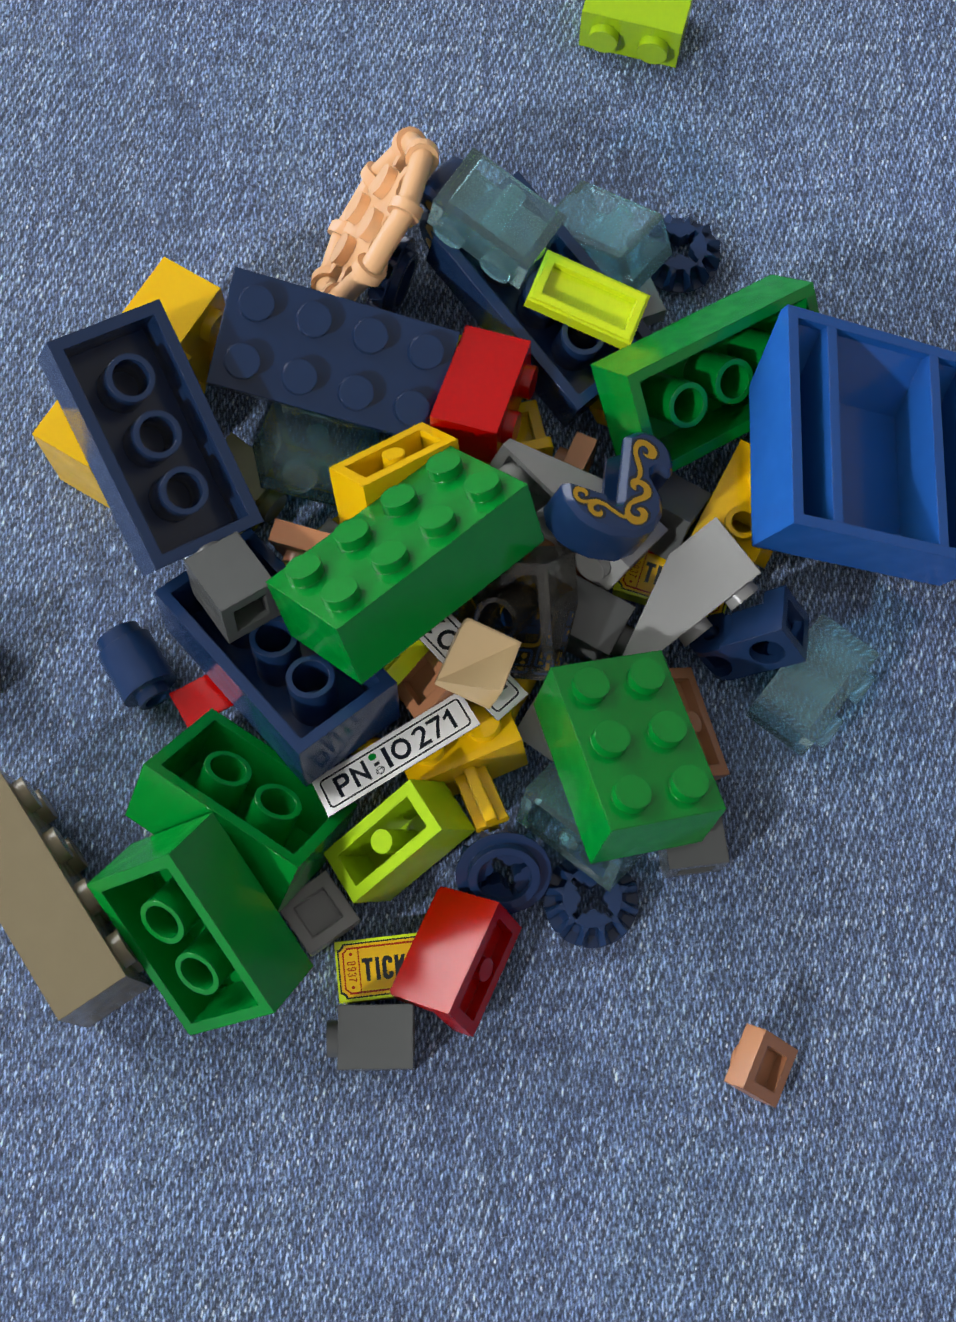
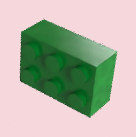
M662 650L550 668L533 705L590 864L702 842L725 812L726 806Z
M211 708L143 764L125 816L155 835L213 812L258 882L262 885L277 911L280 912L325 864L327 859L323 853L343 836L358 804L353 802L328 817L312 783L306 787L270 746Z
M213 812L132 843L87 884V887L190 1036L275 1013L313 968V964L303 951L296 937L282 919L262 885L258 882Z

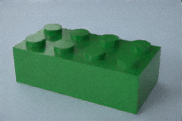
M771 274L590 364L616 456L621 455L624 437L638 432L648 433L655 436L666 446L672 458V472L749 432V385L779 313L788 304L819 313L813 282Z
M449 446L444 451L430 457L425 465L402 482L388 488L380 498L353 518L339 524L334 532L307 552L293 558L284 569L267 580L266 584L290 635L362 685L545 540L527 483Z

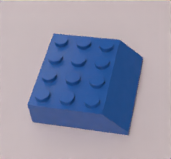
M790 304L786 305L779 313L749 385L752 546L941 586L955 580L956 352Z

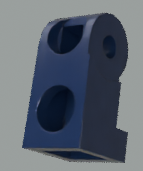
M783 585L764 591L763 604L733 612L732 615L717 613L708 616L707 619L713 626L689 644L691 649L717 679L722 681L734 680L806 662L809 616L787 586Z

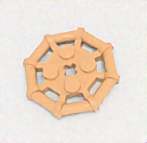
M408 126L396 132L390 148L376 162H367L361 170L362 181L340 218L332 220L327 230L331 237L321 267L317 268L312 274L311 289L356 301L357 297L368 287H378L385 279L388 261L408 228L418 224L424 211L420 207L426 183L439 164V149L433 141L426 139L419 129Z

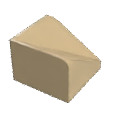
M466 618L453 637L434 684L490 709L504 689L522 642L480 622Z

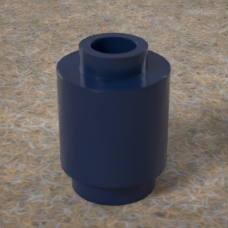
M127 621L109 629L98 639L97 647L100 650L98 660L125 706H139L141 710H148L160 705L170 697L169 693L172 692L170 688L175 683L177 677L149 630L141 629L136 621Z

